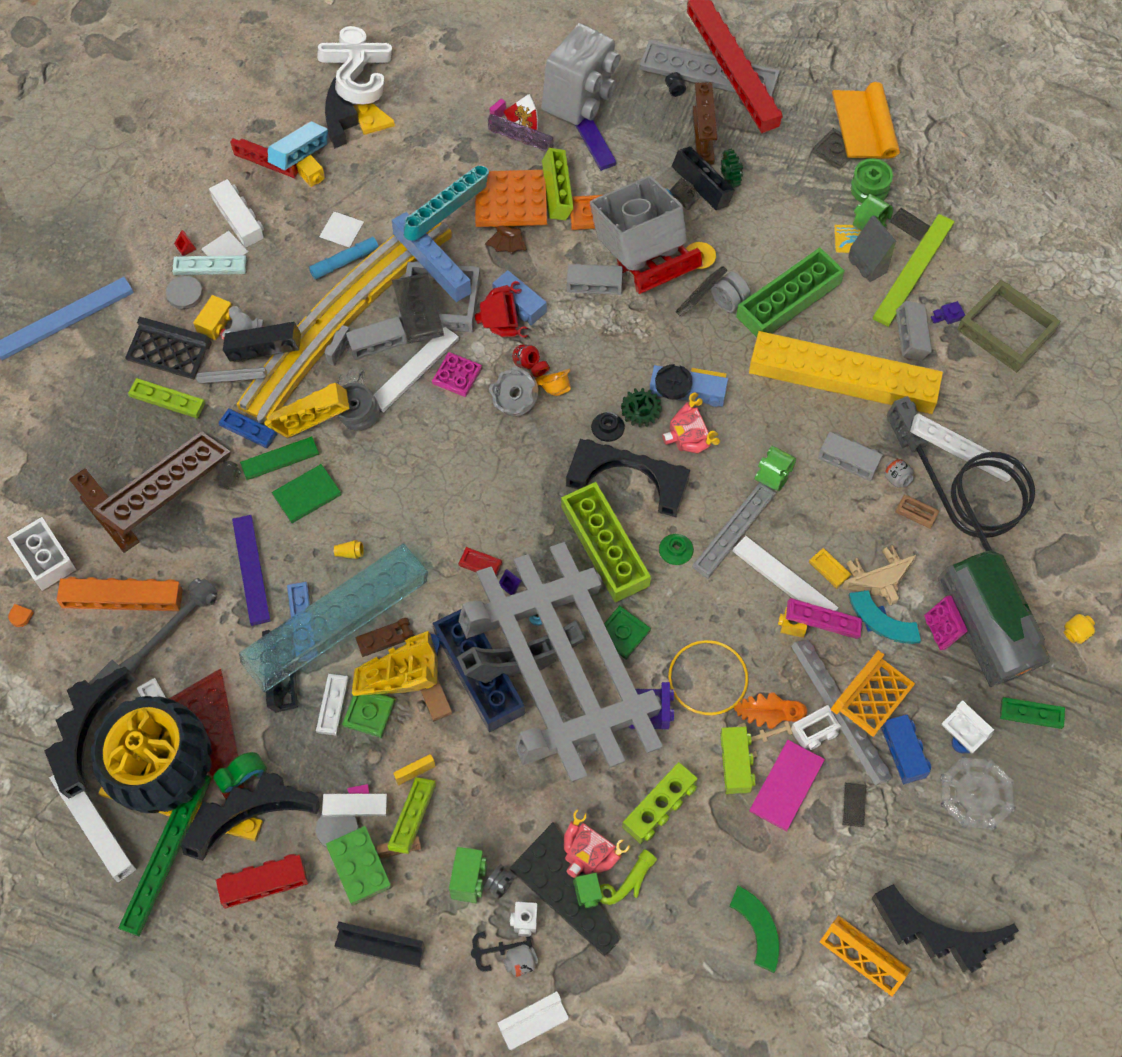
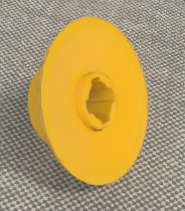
M694 242L686 247L688 251L695 248L701 251L703 266L696 269L707 268L716 259L714 248L705 242Z

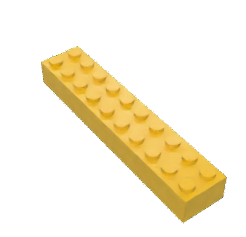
M758 331L749 368L750 374L892 405L894 401L909 396L916 406V411L933 414L943 374V371Z

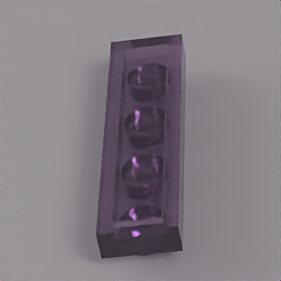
M490 114L488 117V130L493 133H498L509 139L534 146L542 151L554 148L553 136Z

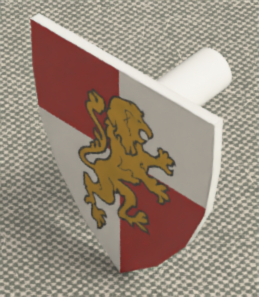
M528 94L503 112L515 130L526 137L535 139L538 130V115L535 104L530 94Z

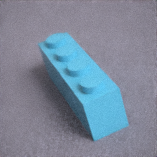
M312 121L270 145L267 151L268 162L283 170L288 169L327 145L328 129Z

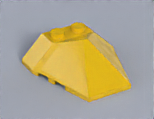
M426 631L405 640L406 644L395 650L392 647L388 650L389 654L380 659L375 657L355 668L352 685L353 696L406 693L431 688L437 684L438 658L430 632Z

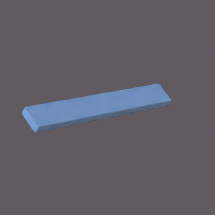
M122 277L1 339L0 359L4 360L134 293L125 277Z

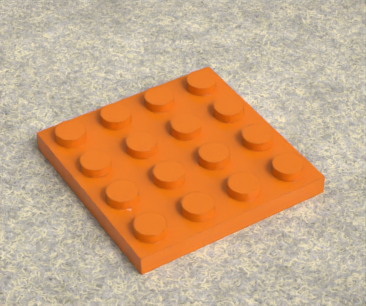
M543 170L489 171L486 188L475 195L476 227L547 225L546 182Z

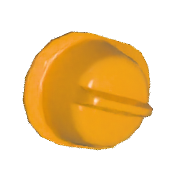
M570 369L535 378L537 385H541L550 395L558 396L571 390L568 377Z

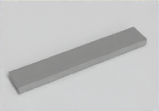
M759 483L695 561L692 568L708 579L774 498L776 492Z

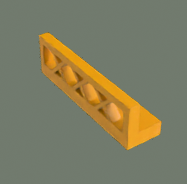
M839 915L820 940L822 945L892 997L911 971L908 966ZM831 932L840 938V945H834L827 940ZM846 948L857 950L859 958L848 956ZM865 962H873L878 972L867 970ZM890 975L897 980V983L891 988L884 982L883 976Z

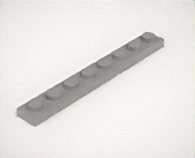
M809 640L795 642L791 646L824 702L831 709L841 696L834 679L829 675L823 661L820 660ZM832 712L875 786L890 781L892 776L889 773V769L881 760L877 749L870 742L866 731L841 712L837 715Z

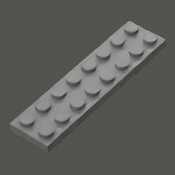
M652 40L648 41L639 70L664 76L678 72L682 80L694 83L712 82L715 88L736 92L713 55ZM751 64L753 70L758 73L761 83L765 84L768 94L772 96L780 71Z

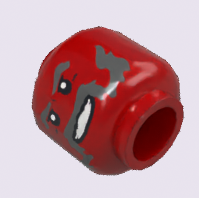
M522 344L514 349L512 359L517 367L531 369L535 364L539 363L540 353L535 346Z

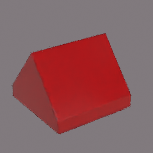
M181 230L174 244L181 255L185 256L197 249L184 230Z

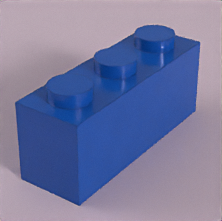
M908 714L886 720L881 730L903 785L927 778L931 770V764L928 758L924 757L922 752L923 744L916 737L914 722L909 719Z

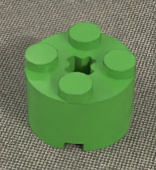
M869 194L863 204H859L855 208L854 214L856 216L853 226L862 231L869 219L875 216L886 228L885 222L887 219H891L893 207L876 196Z
M772 445L767 452V458L763 457L758 465L761 470H758L754 480L780 491L788 480L787 476L795 466L796 458Z

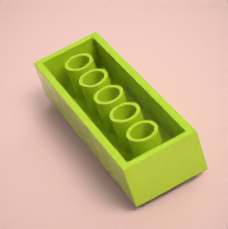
M594 482L561 497L563 512L598 574L601 576L614 602L616 603L650 587L651 576L598 484Z

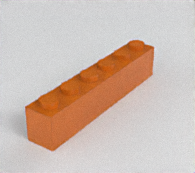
M68 577L67 579L60 578L56 601L61 608L180 611L183 589L179 582L172 579L166 581H157L155 579L138 581L133 578L126 580L115 578L99 580L94 577L87 579Z

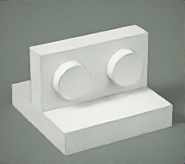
M963 700L957 705L956 710L941 724L971 754L984 742H987L994 732V729Z

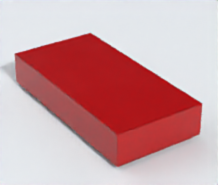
M466 547L458 564L460 567L473 572L492 566L497 576L502 560Z

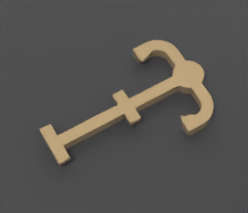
M785 721V727L766 733L763 729L759 730L760 735L751 737V742L761 739L763 742L768 741L767 737L786 731L789 735H792L793 732L789 722ZM742 723L737 727H746V724ZM756 751L752 752L753 758L758 757Z

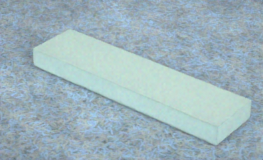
M246 255L174 257L172 272L174 275L246 274L247 259Z

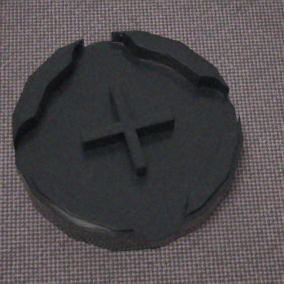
M669 364L657 372L655 387L663 397L670 400H678L690 393L693 382L692 375L689 370L681 365L679 367L675 366V364Z

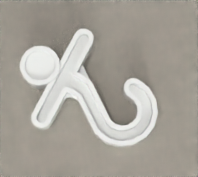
M349 26L341 29L339 43H321L318 45L317 59L323 63H344L336 74L335 89L338 95L352 103L368 104L373 103L382 96L384 76L380 73H373L370 76V81L366 84H357L353 81L363 71L366 63L390 62L392 46L387 43H366V33L358 27Z

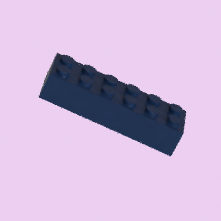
M460 609L433 622L434 633L438 637L442 648L488 732H491L525 715V705L507 674L503 673L488 683L464 675L457 659L458 656L473 647L481 649L493 648L484 633L466 639L459 623Z

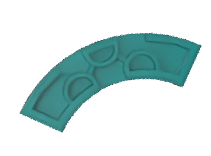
M869 590L849 593V600L855 613L874 633L899 643L917 644L921 642L917 622H902L887 616L875 605Z

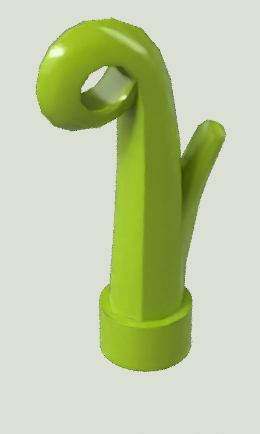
M644 849L617 892L610 884L600 885L602 894L600 902L607 905L616 904L633 888L634 897L637 898L642 881L649 868L657 861V858ZM605 889L609 890L611 897H604L603 891Z

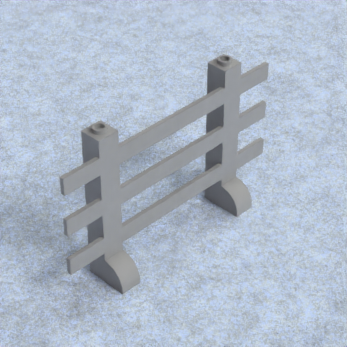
M565 542L549 548L563 576L561 579L542 584L528 554L513 559L527 589L526 591L505 597L492 566L477 571L476 574L490 603L483 604L482 601L464 603L459 623L466 639L501 627L547 728L543 731L539 728H533L520 732L515 749L521 763L524 766L558 753L572 783L587 777V773L574 746L596 739L609 768L625 762L612 732L634 725L647 753L658 750L663 746L649 719L657 716L660 712L661 700L659 696L655 695L653 690L640 695L637 694L591 598V595L597 594L602 585L601 576L598 573L596 574L594 567L579 572ZM575 601L618 691L621 702L602 709L600 708L554 610L556 607ZM536 614L540 617L585 714L564 723L517 623L519 620Z

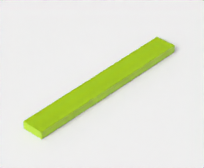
M941 214L937 215L875 312L873 320L887 327L891 325L897 315L896 310L908 298L954 225V220Z

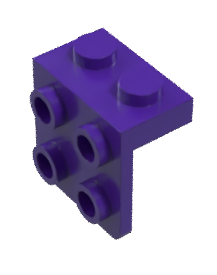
M662 682L661 689H635L638 695L653 690L655 695L659 696L661 710L657 716L649 719L654 729H669L670 721H674V709H670V702H674V689H670V682ZM634 725L628 726L630 729H635Z

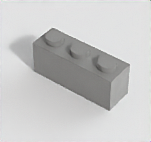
M568 264L567 293L621 295L622 266Z
M905 301L896 310L902 357L922 361L931 353L932 348L925 305Z
M399 316L388 318L379 323H372L360 329H353L346 333L354 360L407 344L406 335Z
M829 432L820 449L818 459L871 481L883 454H880L875 449L864 447L856 441L843 438L840 434Z

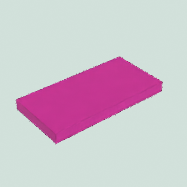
M787 740L749 812L787 832L825 759Z

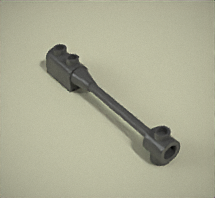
M194 579L188 586L191 600L137 654L135 653L119 665L114 660H111L89 684H93L97 679L104 678L114 670L124 666L134 674L143 661L142 659L196 605L204 607L206 604L213 605L218 598L216 588L206 579ZM132 683L123 688L121 691L126 692L131 687ZM114 696L106 705L108 707L114 705L117 697Z

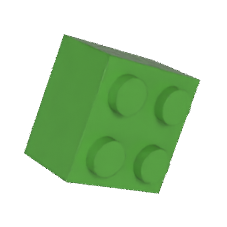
M457 847L449 885L452 900L477 904L478 897L482 898L484 888L482 876H486L488 866L486 864L487 858H484L483 851Z

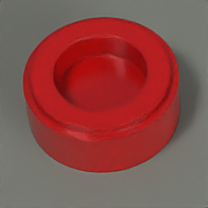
M541 361L531 368V372L534 377H540L546 374L550 367L547 361Z

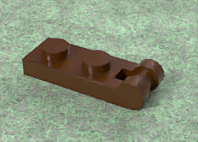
M402 618L395 623L355 637L362 657L405 642L408 638L415 636L413 630H410L409 619ZM402 629L403 633L400 634V635H397V632H396V631Z

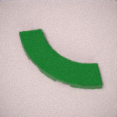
M737 886L729 907L744 916L754 930L757 946L754 965L774 973L779 958V938L774 921L766 907L757 897L746 889Z

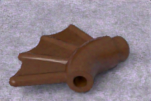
M495 226L497 232L485 243L486 246L493 247L496 252L507 251L512 254L515 251H526L527 249L522 239L521 229H514L509 226Z

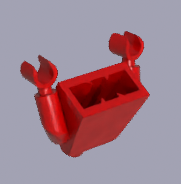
M514 281L509 287L505 285L493 288L485 297V300L480 303L481 312L475 314V321L478 324L483 323L484 328L490 329L492 333L500 337H516V335H520L522 338H527L529 335H521V330L528 329L527 327L523 326L516 329L518 321L513 293L520 294L522 289L514 290L513 288L516 285H520V283Z

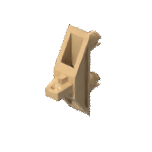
M891 545L890 550L887 547L882 550L889 565L867 573L863 571L858 558H855L854 564L851 560L847 562V566L854 578L845 580L842 589L855 592L869 590L870 595L885 596L891 606L899 600L896 593L898 592L897 585L912 565L916 555L900 560L895 547Z

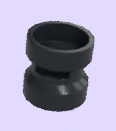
M673 72L666 76L665 83L669 87L671 96L677 97L685 93L686 86L682 81L680 73Z

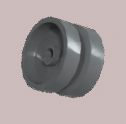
M348 383L342 386L347 391L350 409L338 414L337 417L348 429L362 431L370 428L377 421L380 414V406L377 399L363 384Z

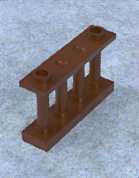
M712 82L695 83L696 106L692 108L695 150L709 165H714L713 140H717L713 84Z
M86 468L69 479L81 494L79 497L123 553L140 542L131 530L122 535L93 514V508L109 497Z

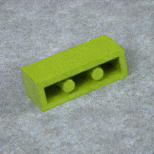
M747 727L721 728L720 738L725 794L751 793L752 786H755V774L751 773L750 766H753V754L749 753L748 746H751V733H747Z

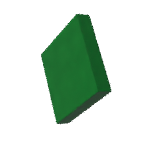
M620 605L604 623L618 654L626 660L651 631L649 626Z

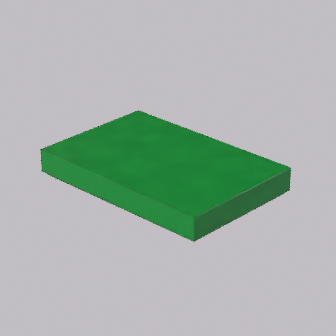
M320 464L274 490L272 495L292 524L341 496V492L323 465Z

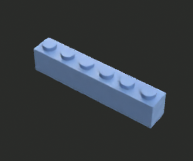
M407 212L392 219L393 235L455 302L471 294L470 279L427 233L414 241L404 237L405 219L409 216Z

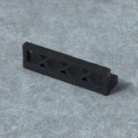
M270 630L262 631L267 708L275 713L298 708L293 632L286 631L274 634ZM287 638V644L283 649H280L278 640ZM286 655L289 662L282 668L280 661ZM287 673L290 676V681L284 687L281 685V680ZM288 692L291 694V703L283 705L282 699Z
M338 921L337 929L339 932L335 948L417 968L420 967L425 948L423 941Z

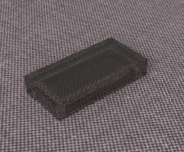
M900 208L890 220V223L918 241L930 228V225L903 208Z
M845 782L842 825L864 827L865 784Z

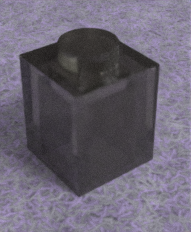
M680 178L669 190L673 197L687 210L700 198L694 185L683 178Z

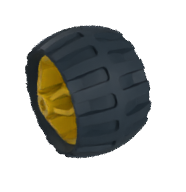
M142 696L119 704L117 709L112 713L109 712L103 718L105 720L100 728H97L94 734V745L91 746L94 774L104 791L120 805L142 813L167 812L176 809L182 803L189 802L194 798L193 795L198 789H201L205 784L207 772H210L212 763L210 758L212 754L210 739L200 719L186 706L165 697ZM160 734H164L161 740H159ZM144 768H145L146 770H145L144 775H143V776H140V774L142 773V771H143Z

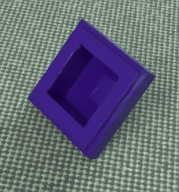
M506 569L499 584L507 593L514 595L522 580Z

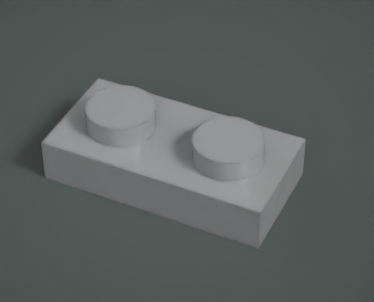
M342 325L340 330L335 332L332 343L326 347L325 356L328 364L334 366L348 343L346 333L350 332L349 327Z

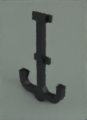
M485 932L475 934L472 939L473 949L471 950V957L475 959L476 966L480 971H492L490 964L485 967L480 964L482 955L500 952L502 956L505 955V950L523 944L531 948V937H526L527 941L508 945L498 942V947L481 950L477 946V940L479 938L486 939Z

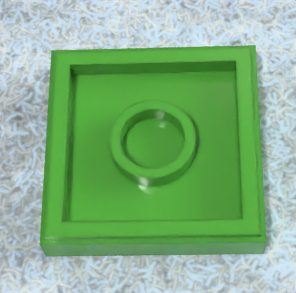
M381 694L353 696L342 723L343 727L382 738L395 703V698Z

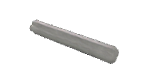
M265 367L198 372L196 380L198 383L261 379L266 378L267 370Z

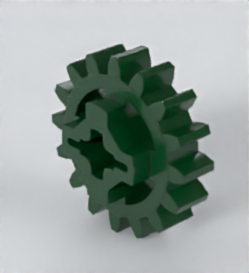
M734 149L724 150L722 152L721 174H723L724 180L733 188L740 187L741 177H743V165Z
M635 388L633 394L627 392V397H623V403H621L622 416H625L626 422L631 420L632 426L638 423L639 428H641L642 424L649 427V422L654 424L656 418H660V412L662 411V406H660L661 399H657V394L651 395V390L644 392V388H642L638 392Z

